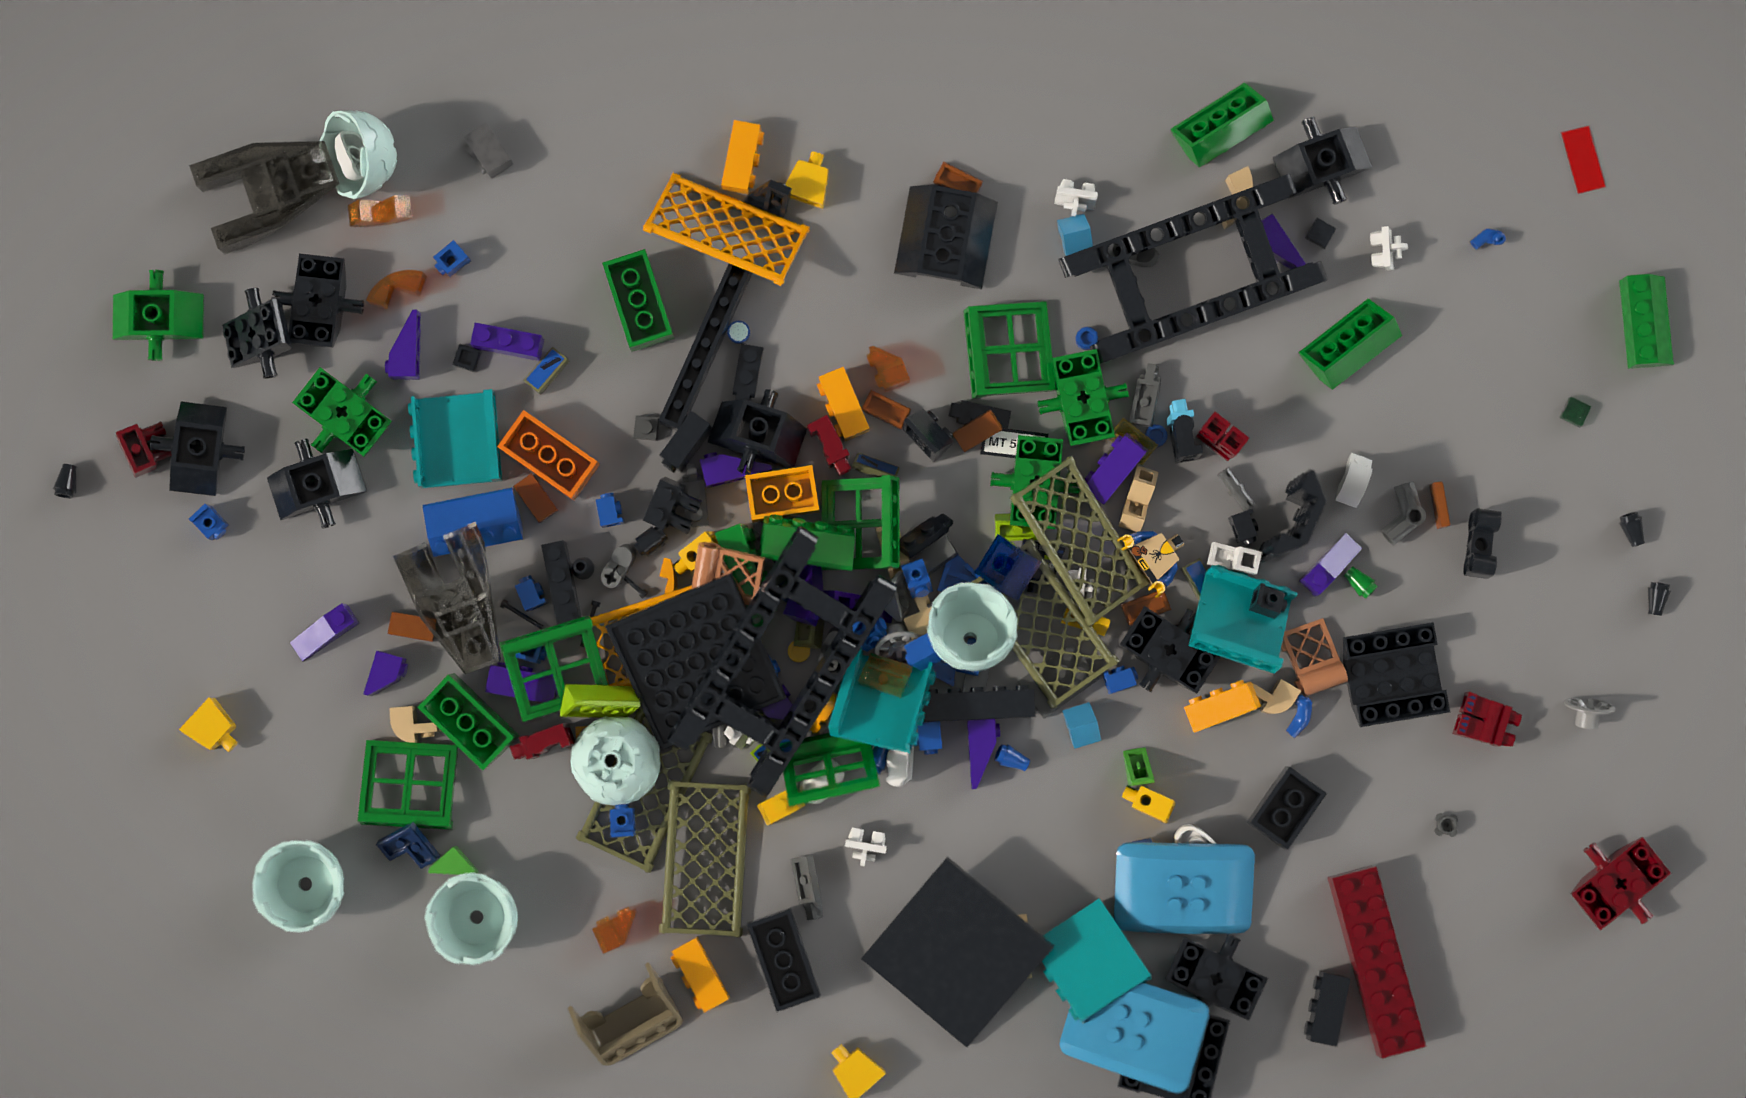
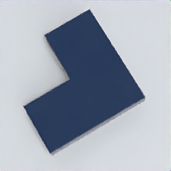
M414 822L379 839L376 843V846L389 861L408 853L420 869L438 861L441 856Z

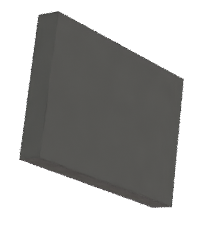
M1072 642L1064 650L1075 653L1078 648ZM1058 652L1045 663L1057 666L1060 660V653ZM1063 654L1061 666L1074 668L1076 656ZM1080 656L1077 668L1090 671V665L1083 656ZM1044 667L1041 675L1046 682L1055 681L1058 671L1053 667ZM1064 669L1060 670L1058 681L1071 684L1073 672ZM1077 672L1074 684H1079L1089 677V674ZM1030 674L1019 680L1018 684L1029 685V689H1034L1035 707L1043 719H1045L1098 681L1099 678L1097 676L1053 709L1047 703L1049 700ZM1059 685L1055 695L1059 698L1071 688Z

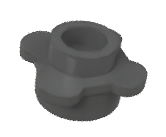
M1442 813L1437 814L1435 817L1437 821V827L1434 830L1435 834L1438 836L1447 834L1450 837L1456 836L1458 817L1454 814L1450 816H1444Z

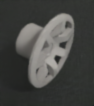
M903 624L891 625L886 629L887 635L877 642L875 654L879 659L898 663L906 662V658H902V651L906 652L904 645L913 641L909 640L910 637L917 639L921 636L907 631V627ZM879 650H884L886 652L883 655H881ZM893 652H896L897 659H889V657L892 656Z
M1569 698L1564 701L1565 706L1577 711L1575 725L1585 729H1597L1599 727L1600 714L1615 712V707L1607 702L1594 699L1595 703H1598L1596 706L1593 705V699H1588L1587 704H1584L1578 698Z

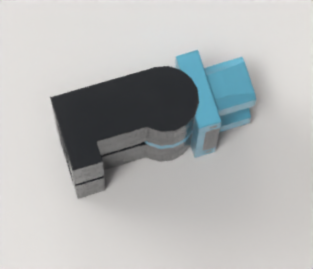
M1186 399L1172 401V405H1169L1170 415L1166 422L1167 427L1171 426L1170 436L1175 464L1198 460L1203 454L1202 445H1195L1192 432L1194 428L1193 409L1188 410Z

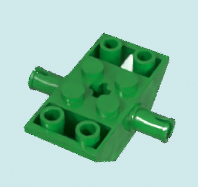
M149 270V290H129L113 295L112 339L148 340V360L156 361V359L157 361L163 360L162 341L165 339L204 338V294L163 290V270H156L155 272L154 270ZM158 312L157 317L153 319L152 316Z
M1097 349L1052 358L1057 397L1038 400L1039 414L1060 411L1070 446L1115 438L1108 403L1109 400L1129 397L1128 390H1126L1127 384L1123 383L1111 387L1104 386ZM1080 395L1088 398L1085 404L1081 400L1078 401Z
M319 367L292 402L322 425L321 428L323 430L310 445L320 453H323L332 439L338 437L365 457L392 422L365 401L366 395L377 381L365 373V376L355 389L350 390ZM343 410H346L348 413L346 417L341 416Z
M1018 435L1014 472L1012 474L991 472L990 486L1010 487L1012 494L1021 491L1030 485V481H1033L1034 478L1039 479L1061 464L1063 439ZM1061 470L1056 473L1058 477H1060ZM1050 478L1042 482V485L1039 486L1041 488L1049 490ZM1055 479L1053 490L1063 493L1065 483ZM1069 483L1068 493L1079 494L1080 489L1077 488L1076 483ZM1033 490L1022 496L1025 502L1032 501ZM1038 491L1037 503L1046 505L1048 494ZM1052 495L1051 506L1057 508L1058 496ZM1011 501L1010 525L1030 527L1017 505H1014ZM1035 506L1032 514L1037 521H1044L1045 509ZM1050 510L1048 518L1050 523L1056 524V511ZM1047 526V529L1055 530V527Z

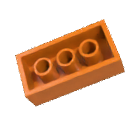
M525 410L521 412L497 446L504 453L573 501L576 500L600 466L598 461Z

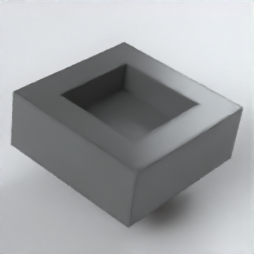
M636 415L633 438L656 441L659 418Z

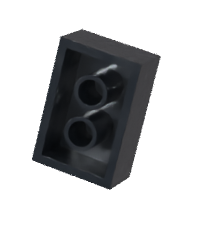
M1285 766L1246 822L1281 848L1288 850L1327 793L1290 766Z

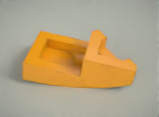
M664 558L660 577L668 579L664 593L666 594L678 590V580L671 559Z

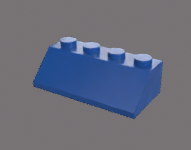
M513 488L423 505L427 537L433 557L523 539V524Z

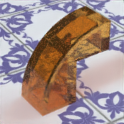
M394 195L383 201L359 199L349 204L350 227L382 226L411 219L410 196Z
M401 270L391 273L382 278L372 288L366 301L370 305L387 310L394 289L420 297L427 276L424 272L418 270Z

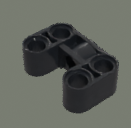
M1477 508L1471 512L1468 522L1466 558L1463 567L1464 576L1483 579L1494 576L1497 567V557L1491 556L1494 533L1498 532L1501 526V511ZM1476 540L1483 542V551L1476 548Z

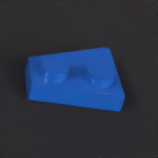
M957 555L945 564L937 591L942 592L948 587L962 582H972L980 577V575ZM983 579V580H982L981 582H979L978 584H984V585H985V584H987V582Z

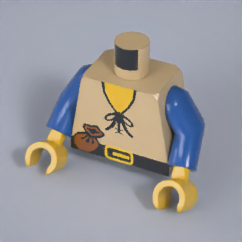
M1138 531L1118 538L1117 541L1122 540L1125 543V547L1121 548V550H1128L1141 573L1149 580L1150 587L1148 590L1150 591L1152 588H1155L1158 592L1155 597L1158 598L1173 581L1178 570L1176 562L1179 560V557L1175 551L1185 545L1178 534L1166 540L1162 533L1157 535L1154 531Z

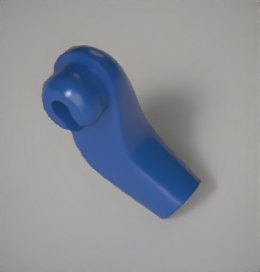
M1299 695L1294 703L1298 706L1297 712L1286 729L1293 738L1310 722L1312 701L1308 697L1305 698L1304 695Z

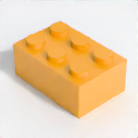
M812 465L745 475L753 523L763 521L764 516L780 515L783 518L820 513Z

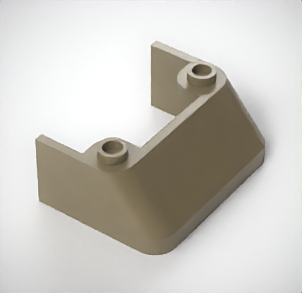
M649 962L645 966L650 978H647L641 985L643 995L604 1017L598 1011H589L580 1017L572 1006L568 1007L578 1036L602 1065L609 1066L617 1063L676 1030L682 1024V1017L663 981Z

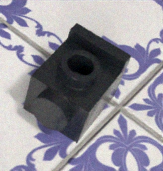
M1253 508L1228 518L1237 543L1244 542V545L1257 541L1256 536L1258 535L1256 531H1259L1258 524L1255 518L1251 519L1250 516L1254 513Z
M1260 583L1253 591L1249 611L1275 619L1280 613H1284L1287 607V600L1284 599L1285 593Z

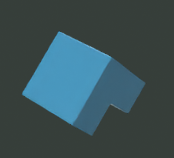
M1084 214L1057 220L1058 231L1062 238L1063 251L1066 256L1093 246L1091 228Z
M1090 702L1062 710L1074 749L1101 741L1098 722Z

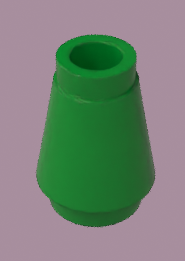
M1354 566L1344 575L1359 597L1363 596L1367 599L1378 587L1374 583L1376 580Z

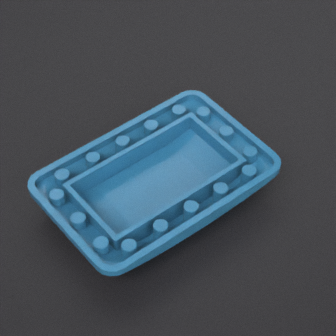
M1123 843L1116 852L1114 921L1120 930L1132 932L1174 934L1244 933L1250 928L1252 920L1254 851L1248 845Z
M1141 982L1085 1019L1086 1023L1084 1024L1080 1020L1075 1022L1068 1012L1060 1039V1049L1070 1057L1171 1092L1180 1093L1185 1091L1189 1085L1209 1017V1010L1206 1004L1201 1001Z

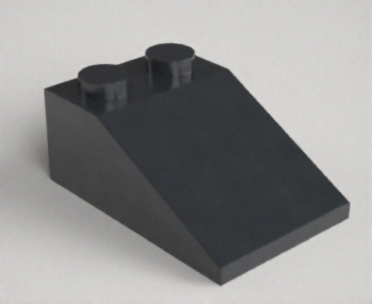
M921 409L904 420L903 430L934 462L953 445L954 441L952 438L954 436L946 427L941 428L936 423L938 418L930 410L926 412L924 409Z

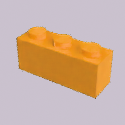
M734 120L721 183L722 190L748 194L750 188L754 189L756 176L753 175L754 167H758L760 154H757L758 145L762 146L764 140V132H761V125Z
M844 367L819 376L820 383L816 385L821 397L825 395L828 404L825 407L829 416L835 417L837 424L834 425V428L839 438L843 436L844 441H848L869 432L870 428Z
M1242 679L1231 683V689L1223 691L1221 687L1209 692L1210 697L1205 699L1201 695L1190 699V704L1185 706L1184 709L1193 732L1195 733L1261 707L1252 682L1244 683Z
M698 936L672 950L673 956H671V960L676 969L681 968L684 974L681 978L686 988L693 990L695 996L692 998L698 1009L702 1008L705 1013L730 998Z

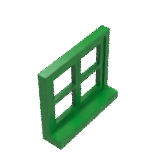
M1047 301L968 306L963 310L972 399L992 395L1051 392L1056 390ZM1035 314L1038 343L1015 344L1012 316ZM1006 316L1009 345L986 346L983 318ZM1039 351L1042 380L1018 382L1016 353ZM1010 353L1013 382L990 383L987 355Z
M882 475V477L822 480V521L832 526L844 524L851 528H856V558H853L852 570L900 568L899 477ZM882 489V519L862 520V490ZM856 491V520L835 521V492ZM882 527V557L862 558V528ZM822 567V570H823V571H838V570H843V569Z
M583 616L499 642L523 722L561 710L565 691V684L561 674L563 670L590 663L595 684L608 685L592 630L593 623L589 616ZM581 634L588 657L559 666L553 642ZM544 645L551 669L522 678L515 654ZM553 674L559 698L530 706L524 683Z
M830 733L804 738L783 771L789 807L880 787L871 745L830 736ZM790 741L780 743L779 748L788 747ZM861 752L863 761L833 767L831 758ZM824 760L825 769L795 776L794 766ZM865 768L866 777L836 783V773ZM827 776L828 785L798 792L797 782Z
M366 740L357 821L361 825L404 827L414 822L418 828L452 830L453 820L451 816L458 746ZM378 753L407 755L404 779L375 778ZM416 756L445 757L443 782L413 780ZM374 783L404 785L401 809L372 808ZM412 786L442 787L440 811L410 810Z

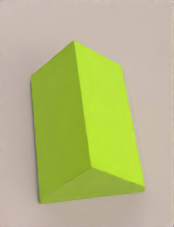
M566 684L560 717H628L640 707V701L632 686Z

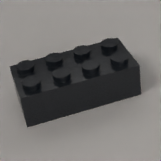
M791 907L748 922L746 925L776 1012L821 997Z

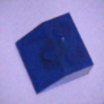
M997 534L974 573L1001 593L1018 601L1041 561L1013 542Z

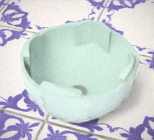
M352 110L333 111L326 119L324 133L319 142L320 155L324 160L331 182L336 187L338 194L352 199L363 198L379 190L385 181L389 180L397 164V152L393 146L394 139L391 131L382 121L367 112ZM341 131L356 132L363 140L364 147H361L360 171L364 177L363 179L354 181L347 179L343 174L335 151V138Z
M962 582L948 587L932 602L933 605L929 613L927 627L928 637L932 648L949 665L960 670H984L1002 661L1013 648L1017 638L1016 613L1008 600L993 586ZM966 636H973L976 639V643L969 645L965 643L964 638Z
M605 716L593 721L577 736L571 750V771L580 787L593 801L611 806L629 804L638 801L655 785L660 773V747L656 738L638 720L630 717ZM609 754H614L618 759L617 765L613 768L608 767L605 763V758Z
M309 840L284 841L270 848L255 866L253 901L258 913H261L268 921L285 931L305 932L312 930L314 927L327 922L341 904L344 895L343 870L332 852L316 842ZM304 877L312 881V887L308 891L303 890L300 885Z
M465 873L448 879L436 891L429 904H427L424 920H426L429 937L439 954L455 964L475 965L492 961L504 952V949L516 932L518 914L512 895L500 882L484 874ZM475 910L483 914V920L479 924L474 923L471 919V914Z

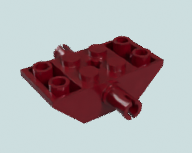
M1640 837L1616 850L1608 858L1595 842L1590 844L1589 848L1586 847L1583 851L1596 867L1581 878L1570 894L1596 927L1601 931L1629 908L1641 924L1648 922L1647 918L1651 919L1654 915L1647 909L1641 899L1672 873L1645 839ZM1616 879H1620V886H1619V887H1616V885H1617Z

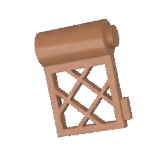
M700 542L698 544L692 588L731 573L740 567L747 578L740 583L736 581V584L745 604L749 605L761 586L765 558L722 548L720 545L711 542ZM725 555L733 556L738 565L729 570L724 563ZM747 561L758 562L757 572L751 575L744 563ZM749 580L754 587L753 595L745 594L740 585Z
M1323 618L1284 632L1281 650L1282 652L1287 651L1297 676V681H1294V685L1297 689L1301 690L1300 694L1302 693L1306 697L1348 682L1346 670L1338 657ZM1320 625L1323 632L1320 641L1308 636L1312 627ZM1296 634L1303 637L1300 647L1296 648L1290 645L1287 636ZM1306 639L1318 644L1314 655L1301 650ZM1323 646L1330 650L1333 658L1323 660L1316 657L1320 647ZM1299 653L1312 659L1308 667L1299 668L1296 661ZM1314 660H1316V661L1319 662V663H1316V664L1312 665L1313 662H1314Z

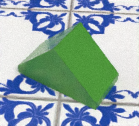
M1146 748L1123 751L1128 785L1135 786L1154 783Z
M454 846L429 868L428 873L461 875L465 873H478V869L457 846Z

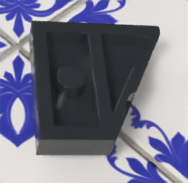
M769 180L748 193L744 202L784 218L787 213L792 188L784 183Z

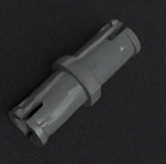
M1227 467L1218 474V477L1228 488L1229 495L1234 496L1243 511L1251 508L1250 506L1255 504V501L1252 500L1245 490L1244 483H1240L1230 467Z

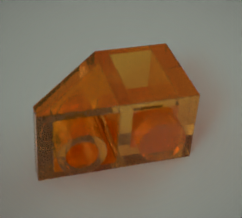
M875 346L869 347V354L866 357L870 367L875 366L877 375H874L878 388L883 387L884 392L910 383V378L902 358Z
M628 906L617 911L618 916L611 920L607 916L596 921L597 926L592 928L603 954L627 942L638 913L636 908L630 910Z

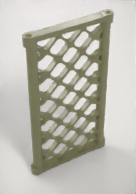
M1071 456L1021 491L1012 494L1010 499L1019 508L1084 614V620L1087 625L1090 626L1137 591L1147 587L1150 582L1146 576H1143L1128 550H1121V548L1125 547L1122 540L1117 541L1120 538L1076 467L1075 459ZM1066 467L1069 471L1066 478L1058 477L1056 473ZM1050 478L1049 490L1039 486V484ZM1055 479L1065 483L1063 494L1053 490ZM1069 483H1076L1079 487L1080 492L1077 498L1068 495ZM1033 490L1032 501L1025 502L1022 496ZM1038 491L1048 494L1046 505L1037 503ZM1052 495L1062 498L1061 509L1051 506ZM1067 499L1076 501L1075 513L1066 511ZM1081 502H1088L1092 511L1089 517L1080 514ZM1035 506L1045 509L1044 521H1037L1032 514ZM1050 510L1060 514L1058 525L1048 521ZM1064 514L1074 517L1073 528L1063 526ZM1079 518L1088 521L1087 532L1077 529ZM1093 522H1100L1104 530L1101 536L1092 534ZM1047 526L1057 529L1056 540H1048L1044 533ZM1062 529L1071 532L1070 544L1061 542ZM1076 533L1086 537L1084 548L1075 545ZM1091 537L1100 540L1098 552L1089 548ZM1105 541H1112L1116 549L1113 555L1103 552ZM1059 545L1069 548L1067 560H1061L1056 553ZM1074 549L1083 552L1082 563L1072 560ZM1088 553L1097 555L1096 567L1087 565ZM1102 557L1112 560L1110 571L1101 568ZM1117 560H1123L1128 567L1124 575L1115 572ZM1071 564L1081 568L1079 579H1072L1068 571L1071 568ZM1086 568L1095 571L1094 583L1085 581L1084 574ZM1100 572L1109 575L1108 587L1099 584ZM1114 576L1123 578L1122 590L1113 588ZM1135 579L1137 585L1127 591L1128 580ZM1083 584L1093 587L1091 598L1085 599L1080 592ZM1097 588L1107 591L1106 602L1096 599ZM1111 592L1120 593L1121 596L1111 603ZM1095 603L1104 605L1105 608L1094 615L1092 609Z
M1028 539L1022 547L980 577L968 583H979L986 577L991 576L990 585L992 586L994 577H1003L1007 579L1006 590L999 592L1005 598L1008 595L1020 597L1019 609L1014 610L1018 614L1017 631L1019 629L1030 631L1031 637L1029 644L1020 645L1016 640L1012 650L1049 700L1047 703L1053 709L1107 669L1117 665L1119 659L1115 654L1112 655L1092 625H1087L1084 620V614L1036 549V543L1033 539ZM1025 549L1027 550L1029 556L1026 562L1014 561V557ZM1007 562L1010 564L1007 576L995 573L997 569ZM1012 564L1025 565L1026 569L1023 578L1011 576ZM1037 565L1043 573L1040 580H1028L1026 577L1028 567ZM1011 579L1023 582L1021 594H1014L1008 591ZM1026 582H1033L1039 585L1036 597L1024 594ZM1042 585H1052L1056 591L1053 599L1040 597ZM1023 598L1036 600V607L1033 613L1021 610ZM1040 600L1052 603L1050 615L1037 613ZM1064 602L1069 609L1067 617H1055L1053 615L1054 605ZM1020 614H1029L1034 617L1032 628L1019 626ZM1037 616L1049 618L1047 631H1040L1034 628ZM1053 619L1065 621L1063 634L1050 631ZM1077 621L1082 627L1080 636L1067 635L1068 622ZM1039 632L1047 635L1044 647L1032 645L1033 633ZM1050 635L1063 638L1060 650L1048 647ZM1066 638H1074L1079 641L1077 652L1064 650ZM1081 641H1092L1096 647L1092 655L1080 653ZM1032 648L1044 651L1043 662L1033 664L1028 657ZM1047 651L1060 653V660L1057 666L1045 663ZM1063 654L1076 656L1074 668L1061 666ZM1080 656L1092 659L1090 671L1077 668ZM1104 658L1107 664L1094 672V660ZM1044 667L1057 669L1055 681H1045L1041 675ZM1064 669L1073 672L1071 684L1058 681L1060 670ZM1077 672L1089 674V677L1079 684H1074ZM1059 685L1071 688L1059 698L1055 695Z
M640 705L634 719L638 720L641 724L644 720L643 726L648 728L652 736H654ZM701 733L700 741H696L694 745L691 744L689 748L694 754L690 763L680 762L677 751L681 749L680 747L676 748L672 745L671 751L663 754L660 753L663 770L659 774L664 773L667 781H670L667 774L668 771L678 767L684 774L681 782H691L708 744L712 742V733ZM673 752L678 764L667 769L664 766L662 757ZM617 757L615 758V760H614V762H613L611 768H613V767H615V766L617 765V763H618ZM653 786L652 792L639 799L643 812L635 815V817L645 815L649 826L641 831L636 830L635 836L639 844L638 849L631 852L626 850L623 840L630 836L618 837V839L611 842L605 840L603 830L610 827V825L601 827L597 818L600 811L610 812V809L615 808V806L606 805L605 808H602L604 804L596 801L582 830L578 831L576 839L627 861L646 873H651L654 867L653 862L668 830L669 808L667 812L665 809L669 807V804H661L658 792L667 789L668 786L661 789H656ZM679 787V793L684 796L688 787ZM655 794L659 805L654 809L647 810L643 803V798ZM660 809L665 816L661 825H652L648 813ZM650 830L655 836L652 845L642 846L638 836L639 833ZM600 832L603 844L588 838L590 833ZM620 841L624 853L609 848L608 845ZM641 851L645 860L641 863L630 858L629 854Z
M670 780L668 781L670 798L662 923L659 924V933L742 937L741 914L749 794H751V789L747 787V784L731 785ZM679 787H695V791L688 797H684L679 793ZM701 788L718 789V792L713 797L707 798L702 793ZM724 789L740 790V796L731 800L724 793ZM696 792L701 793L706 799V803L699 809H695L689 802V798ZM720 793L729 801V804L722 810H718L712 804V799ZM684 803H688L694 810V813L687 820H683L678 816V806ZM707 804H710L717 812L710 821H706L700 815V810ZM732 805L739 809L738 819L728 822L722 813ZM695 815H698L705 823L698 832H694L687 824ZM718 816H721L727 823V827L721 833H716L710 826V823ZM682 826H686L693 834L685 843L676 839L677 829ZM705 827H709L715 834V838L708 844H704L698 837V834ZM729 828L737 832V842L731 845H727L721 838V835ZM693 838H697L703 845V849L696 855H692L686 848L687 843ZM716 839L721 840L726 846V850L719 856H715L709 849V846ZM681 849H685L691 856V859L684 866L675 862V852ZM704 850L709 851L714 857V860L707 867H703L697 860V856ZM727 851L736 855L735 865L730 868H726L720 862V857ZM692 861H696L702 868V871L694 878H691L685 871V867ZM715 862H718L725 870L718 879H714L707 871ZM679 872H683L690 879V882L682 889L673 885L674 875ZM703 873H706L713 881L705 890H702L695 882ZM726 874L734 878V888L728 891H724L718 884V881ZM690 884H694L700 890V895L693 901H690L683 894V891ZM713 885H717L723 892V896L716 902H712L706 895V892ZM678 895H682L688 902V906L681 912L672 908V898ZM701 896H705L711 903L710 908L704 913H700L694 906V902ZM724 897L733 901V911L727 914H723L717 907V904ZM689 907H693L699 914V917L692 924H688L682 917V913ZM712 908H715L722 915V918L715 925H711L705 918V914ZM681 918L687 925V928L671 927V921ZM703 919L710 926V929H696L692 927L697 921ZM723 920L732 924L731 930H716L715 928Z

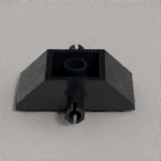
M1315 116L1310 117V120L1307 118L1301 123L1308 140L1273 157L1279 176L1291 173L1297 193L1289 195L1290 198L1324 186L1328 188L1333 205L1338 204V202H1344L1347 200V197L1344 194L1340 181L1372 169L1357 127L1340 128L1326 134H1321ZM1321 158H1323V160H1326V159H1327L1328 162H1327V163H1323V162L1321 161Z
M299 253L293 293L277 290L272 292V295L275 297L271 299H277L282 305L292 307L288 333L290 342L295 344L333 348L341 330L343 312L363 314L364 311L362 309L364 307V300L345 299L346 271L344 258ZM321 299L322 303H318L316 307L315 302Z
M250 288L244 291L249 310L222 325L223 336L226 340L231 368L260 362L263 379H270L278 376L273 357L292 348L283 306L277 299H270L262 304L259 288Z
M770 389L764 391L761 404L746 399L721 402L707 441L708 443L743 453L737 470L743 474L746 466L745 475L751 474L756 458L787 468H794L807 432V428L790 414L774 409L778 393L773 391L769 399Z
M181 401L173 438L151 436V441L158 443H150V450L171 451L172 454L169 491L216 496L220 461L223 458L244 460V454L240 453H245V446L225 445L223 442L227 407ZM200 442V445L204 448L199 453H196L192 446H196Z
M302 439L301 442L296 441L294 444L297 448L300 462L284 467L267 477L280 520L282 521L311 510H317L322 529L329 528V525L332 527L336 523L330 505L367 492L354 449L330 452L313 457L309 439ZM314 479L318 480L315 488L311 486L314 483Z
M1144 606L1121 641L1120 645L1150 668L1139 684L1142 688H1145L1148 684L1145 690L1152 692L1160 677L1165 676L1197 694L1221 656L1189 646L1191 638L1189 632L1194 625L1196 613L1192 615L1193 610L1187 608L1178 625H1173ZM1171 645L1173 647L1174 654H1170L1167 656V650L1164 649V647H1168Z
M1227 934L1220 952L1217 953L1184 937L1165 980L1197 996L1198 1001L1205 1003L1208 1009L1210 1005H1215L1249 1021L1268 978L1234 962L1232 957L1241 940ZM1218 974L1219 981L1213 985V980L1210 976Z

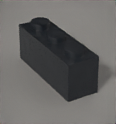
M1319 971V976H1315L1313 982V989H1316L1314 999H1310L1308 1011L1311 1012L1310 1021H1306L1304 1027V1035H1307V1040L1337 1047L1350 978Z

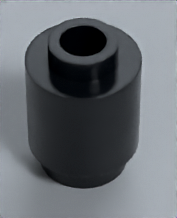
M651 526L635 538L637 543L634 546L641 556L646 554L649 557L665 545L664 542L668 540V537L662 529Z

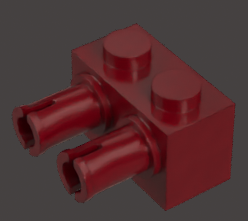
M161 421L144 429L139 428L138 424H134L116 432V438L135 478L156 470L158 461L172 456L171 451L150 450L147 445L152 435L163 436L167 434Z

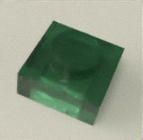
M1569 397L1559 418L1580 428L1583 426L1591 406L1573 397Z

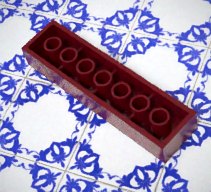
M1370 865L1327 877L1376 1056L1383 1059L1427 1047L1377 866Z

